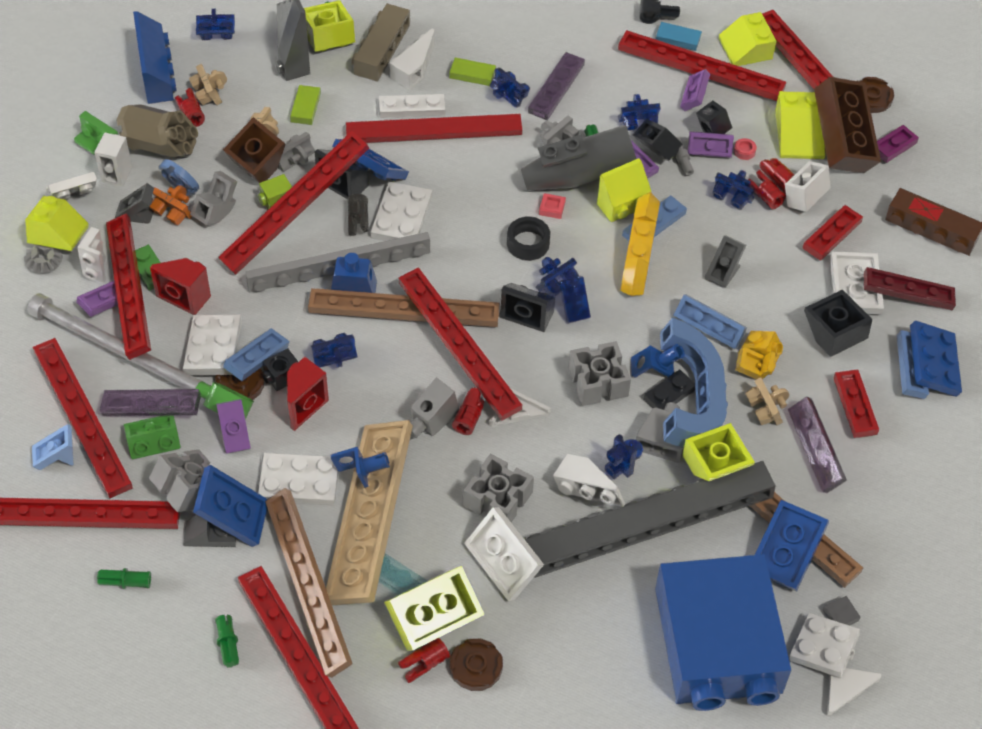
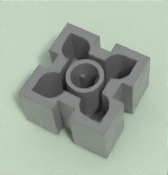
M617 341L599 344L598 349L595 351H590L589 347L570 350L568 368L573 382H577L576 391L582 406L600 403L603 396H609L610 400L629 396L631 378L626 365H621L622 354Z
M199 449L184 451L181 457L177 453L160 455L149 479L158 491L168 494L166 499L177 512L193 510L204 468L209 466L210 461Z
M490 453L480 467L479 478L474 475L463 490V506L479 515L483 511L489 513L492 508L499 507L510 522H512L517 515L518 505L523 507L533 493L534 477L517 467L514 472L508 469V462Z

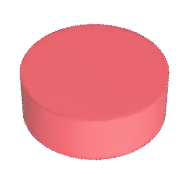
M739 139L735 143L734 154L742 160L752 159L755 156L757 146L750 139Z

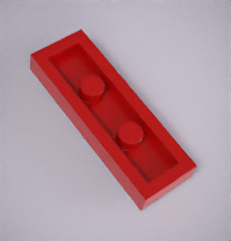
M844 205L804 242L803 249L821 261L862 223L863 216Z
M859 370L835 372L833 378L853 437L878 435L879 427Z

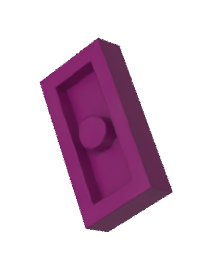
M901 125L877 141L880 158L885 163H888L917 144L919 137L905 125Z

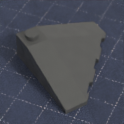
M286 0L277 3L278 61H276L278 73H282L286 81L310 75L306 14L300 0Z

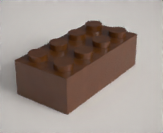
M829 77L814 89L829 168L865 173L881 162L865 82Z

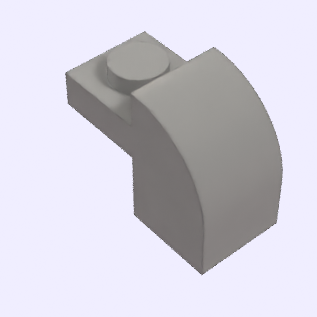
M221 171L214 172L209 191L196 195L190 215L207 226L220 222L230 213L235 205L236 200L232 196L237 181Z

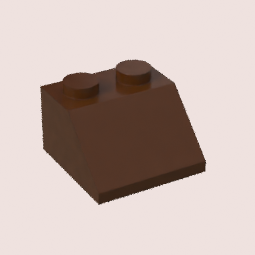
M253 117L223 151L256 182L261 183L268 180L277 170L286 144Z

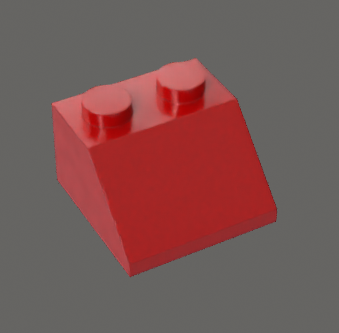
M183 258L153 264L150 267L156 297L192 315H196L211 297L207 269L200 262Z
M306 357L292 364L287 371V401L292 430L295 431L329 401L326 372Z

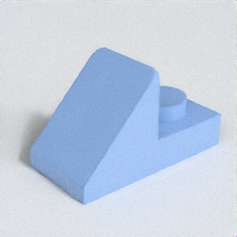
M71 425L63 426L32 445L34 468L42 470L57 460L71 466L74 465Z

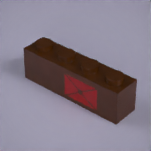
M899 188L889 205L885 218L886 221L894 225L903 227L915 234L924 236L970 256L982 232V222L902 188Z

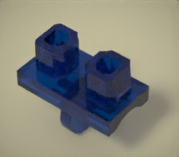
M212 8L211 15H196V35H200L202 40H211L213 35L221 34V38L224 40H229L235 34V14H217V9Z
M500 67L495 69V77L490 84V87L493 89V95L497 99L503 97L516 108L520 107L523 98L528 96L530 87L526 83L520 84L516 81V77L511 71L505 72Z
M634 94L633 101H627L626 107H621L618 120L623 122V125H626L628 131L637 129V120L641 119L645 121L647 118L658 124V114L661 110L660 103L649 104L648 99L641 100L639 94Z
M741 170L738 174L730 172L728 177L718 172L715 176V186L712 193L719 200H724L727 193L734 195L731 205L742 210L747 202L752 203L754 200V189L749 187L751 181L745 179L746 171Z
M544 258L542 260L543 268L539 272L541 275L546 273L548 275L541 279V283L536 286V289L539 292L545 290L547 294L555 297L564 289L558 282L560 278L564 280L568 287L576 283L580 278L574 268L577 264L576 260L571 258L560 267H557L561 264L560 259Z
M577 276L572 279L559 281L566 321L571 323L591 318L584 277Z
M344 332L337 334L332 340H314L313 345H311L314 364L319 368L335 364L339 368L342 367V361L358 357L353 334L347 335Z
M618 434L614 437L613 448L607 451L606 457L610 462L605 465L604 470L613 479H616L622 473L627 478L630 477L634 472L635 460L642 456V444L634 439L624 442L623 436Z

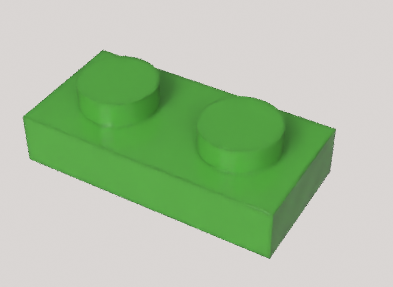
M148 244L135 251L139 276L150 291L154 289L150 267L161 262Z

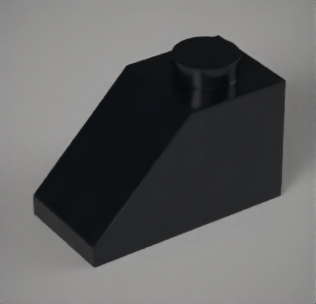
M647 118L633 134L642 144L667 161L676 156L679 148L683 145L666 127Z

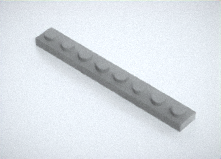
M428 232L245 271L249 293L286 286L296 282L309 281L319 277L332 276L337 257H345L348 253H356L359 258L371 260L372 266L415 256H423L430 253V237Z

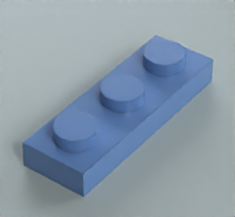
M671 195L660 203L654 237L686 214L687 208ZM632 224L626 227L622 234L628 241L630 240Z
M687 294L683 295L673 315L734 349L738 347L748 328Z
M271 328L225 360L223 368L243 381L263 366L264 360L287 349L290 341Z
M901 330L897 334L902 394L925 399L929 395V389L917 385L915 381L911 333Z

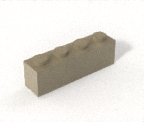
M386 3L383 10L378 12L375 24L370 26L368 36L362 40L358 53H354L352 57L354 75L379 81L410 27L409 9Z

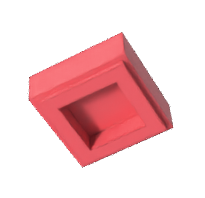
M544 193L539 215L561 219L566 197Z

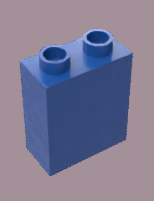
M765 554L660 564L655 592L676 704L692 703L695 710L710 711L722 707L726 703L725 699L746 697L747 703L754 706L767 705L778 700L779 694L784 692L791 673V666Z

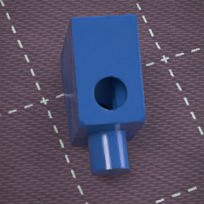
M348 253L345 257H337L331 290L376 293L377 279L371 260L359 258L356 253Z

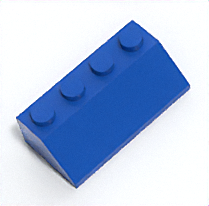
M135 11L133 15L147 102L152 104L173 101V91H177L175 78H170V76H174L173 64L168 63L169 60H172L170 47L166 48V45H170L168 32L163 33L161 23Z

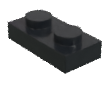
M679 369L645 393L643 400L652 408L664 410L667 403L677 404L694 392L695 383Z

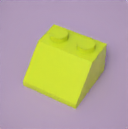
M340 0L304 8L307 38L315 52L355 43L354 20Z
M761 12L740 16L719 34L718 38L733 65L742 66L773 59L776 39Z
M639 158L600 175L597 205L610 222L624 219L634 213L637 199L652 192L642 161Z
M43 196L25 219L27 243L68 251L73 250L89 227V223L66 200L54 196Z
M731 423L685 440L683 458L693 475L706 481L715 480L755 464V461Z

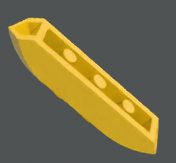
M651 192L639 197L635 208L620 291L630 296L644 294L660 201Z

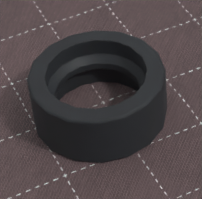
M530 216L521 217L513 221L507 231V247L509 252L514 257L527 261L543 257L549 250L551 232L548 225L543 220ZM523 232H533L538 234L542 241L534 245H524L519 243L515 236Z

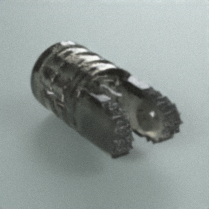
M353 194L348 198V233L350 236L357 234V224H360L361 230L364 233L369 231L368 198L363 194Z

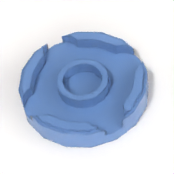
M165 159L158 166L162 170V176L174 187L182 185L186 188V195L193 196L200 189L196 180L175 162Z

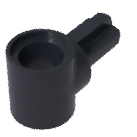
M659 0L640 1V20L643 23H655L659 20V16L674 18L680 16L679 6L661 5Z

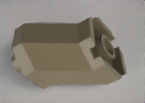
M142 104L127 105L121 108L116 120L117 125L122 127V132H119L120 136L126 137L128 147L132 151L140 149L169 157H183L192 154L197 142L198 130L181 110L168 112Z

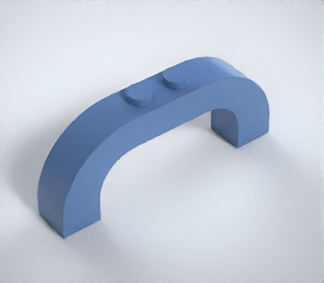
M672 317L660 332L661 350L666 351L675 344L682 346L685 356L682 360L689 365L695 377L697 414L675 408L663 422L664 442L684 447L687 438L723 425L728 406L726 401L727 385L725 383L724 366L721 357L713 344L691 325Z

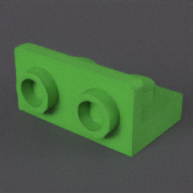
M84 111L79 115L82 132L74 138V141L95 155L94 152L103 134L118 135V131L87 111Z
M173 413L124 424L131 459L181 448Z

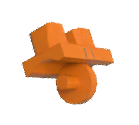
M178 185L175 189L170 187L167 192L171 196L154 187V199L149 206L153 212L162 216L167 207L171 208L166 218L177 226L185 217L188 219L193 217L190 215L191 211L188 210V206L182 203V201L185 203L189 201V197L186 196L187 190L182 185Z

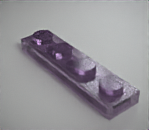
M565 52L528 107V113L548 121L583 68L585 59Z
M199 389L104 390L99 411L102 416L197 415L201 393Z
M806 396L790 407L788 412L820 488L823 492L828 493L846 482L847 479L814 402Z

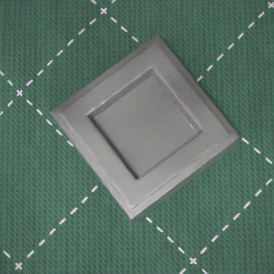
M847 596L831 602L823 608L828 619L849 626L858 622L861 618Z

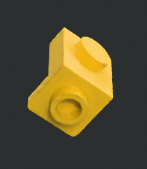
M750 331L743 344L744 347L762 355H766L770 351L775 352L774 362H777L783 351V345L775 331Z
M743 346L738 352L735 370L754 379H764L767 375H771L776 367V362H774L776 353L770 351L764 356Z

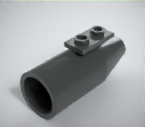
M622 125L582 138V135H577L539 147L540 158L523 167L521 172L527 191L575 188L600 180L601 174L636 160V155L627 127Z

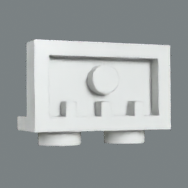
M91 227L77 247L82 274L91 281L96 280L104 283L106 277L103 266L105 262L103 241L101 240L100 230Z

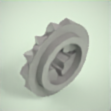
M33 244L32 249H26V256H24L27 268L32 272L41 274L55 270L59 267L63 258L60 249ZM39 254L47 255V261L39 257Z

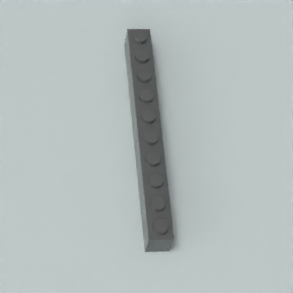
M760 461L750 467L712 481L699 479L694 484L677 486L664 494L656 493L648 497V499L639 502L632 501L624 505V507L615 510L608 509L600 513V515L591 518L584 517L577 520L576 523L567 526L560 525L543 534H533L525 539V541L544 564L534 578L771 499L774 496L776 485L764 461Z

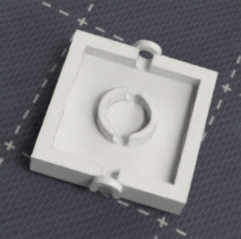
M95 172L50 184L45 186L50 196L66 200L70 198L72 193L78 192L79 195L92 192L97 178Z
M809 613L801 631L798 632V638L795 639V645L790 653V661L841 678L848 661H852L854 658V647L860 636V629Z

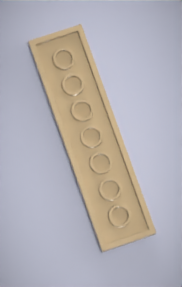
M409 420L364 426L359 447L362 456L367 458L386 452L390 468L370 472L369 476H367L369 487L364 488L357 475L356 467L354 468L326 586L332 605L370 603L375 600L413 427Z

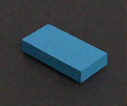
M661 22L656 40L696 51L702 31Z

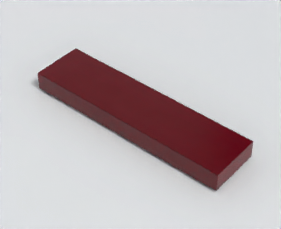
M866 267L864 271V290L948 310H953L956 306L955 287Z

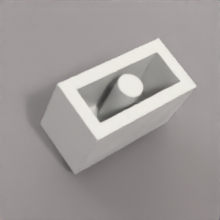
M104 133L94 152L101 182L123 187L132 169L126 137Z
M808 161L785 184L787 207L807 212L831 188L829 166Z

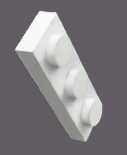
M444 94L379 96L380 118L445 116Z

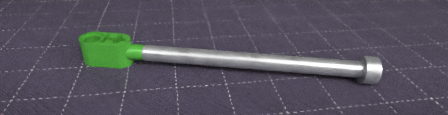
M37 293L30 300L28 305V313L40 320L48 318L128 359L125 355L123 340L54 306L52 299L41 293ZM148 353L130 360L205 399L203 405L218 413L217 403L241 399L246 420L254 401L227 386L217 382L209 385Z

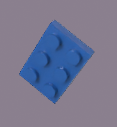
M335 139L332 147H335L343 139ZM368 149L356 162V165L368 170L370 168L375 171L374 175L382 180L387 178L393 181L397 179L406 180L409 173L406 169L371 149Z
M915 320L910 324L916 384L957 397L962 393L955 333Z
M209 465L204 468L193 513L253 547L259 545L267 512L265 501L268 499L214 466Z
M780 500L755 555L765 554L771 581L797 592L827 529L828 519Z

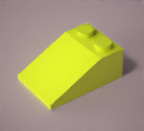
M779 91L775 112L780 158L824 159L825 144L815 92Z

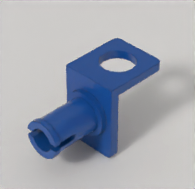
M675 344L666 351L661 352L650 345L631 357L632 376L636 378L652 368L670 377L674 374V362L684 358V349L682 346ZM642 357H645V362L643 366L638 369V361Z
M354 447L331 454V460L339 472L356 467L357 475L364 488L369 487L367 476H369L370 472L390 468L386 452L364 458L359 448ZM343 457L353 458V461L350 463H341L339 460Z

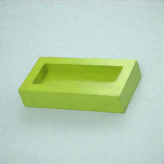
M455 57L449 72V78L491 86L496 73V65Z
M299 85L290 115L291 123L313 124L321 95L320 87Z

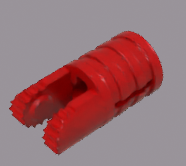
M188 88L185 90L188 96L187 99L183 100L177 95L175 100L180 110L194 126L198 127L205 121V115L199 106L193 90Z
M772 158L770 161L765 159L759 162L761 170L786 194L785 184L795 174L777 158Z
M758 170L756 172L757 177L763 183L758 187L753 180L748 179L745 184L765 201L771 209L780 207L786 199V194L777 188L761 170Z
M472 387L468 391L452 423L453 429L460 434L471 435L481 415L485 402L480 397L481 393L478 388Z
M438 637L400 660L398 664L400 668L406 669L417 662L419 663L418 666L411 669L405 675L407 682L411 683L430 671L431 668L436 667L437 664L450 658V653L446 645Z

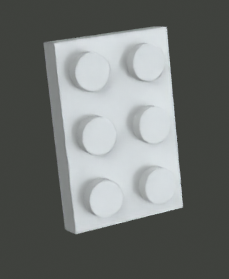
M389 181L371 229V238L387 241L420 234L432 199V190Z
M831 251L830 264L833 294L843 289L867 314H883V295L864 290V271L866 267L879 270L878 253Z
M193 315L183 371L189 375H233L223 366L225 360L237 353L242 324L241 315Z
M264 453L258 494L269 499L286 488L291 491L297 504L335 505L338 470L329 456Z
M499 507L491 509L464 543L508 601H514L544 566L543 562Z

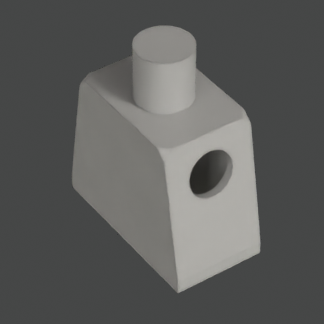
M437 377L411 406L414 419L411 422L413 425L411 435L414 438H417L423 431L434 436L457 415L459 410L455 391Z
M669 402L664 410L653 408L637 433L634 450L680 463L683 447L664 442L663 422L675 408L680 409V407L675 403Z

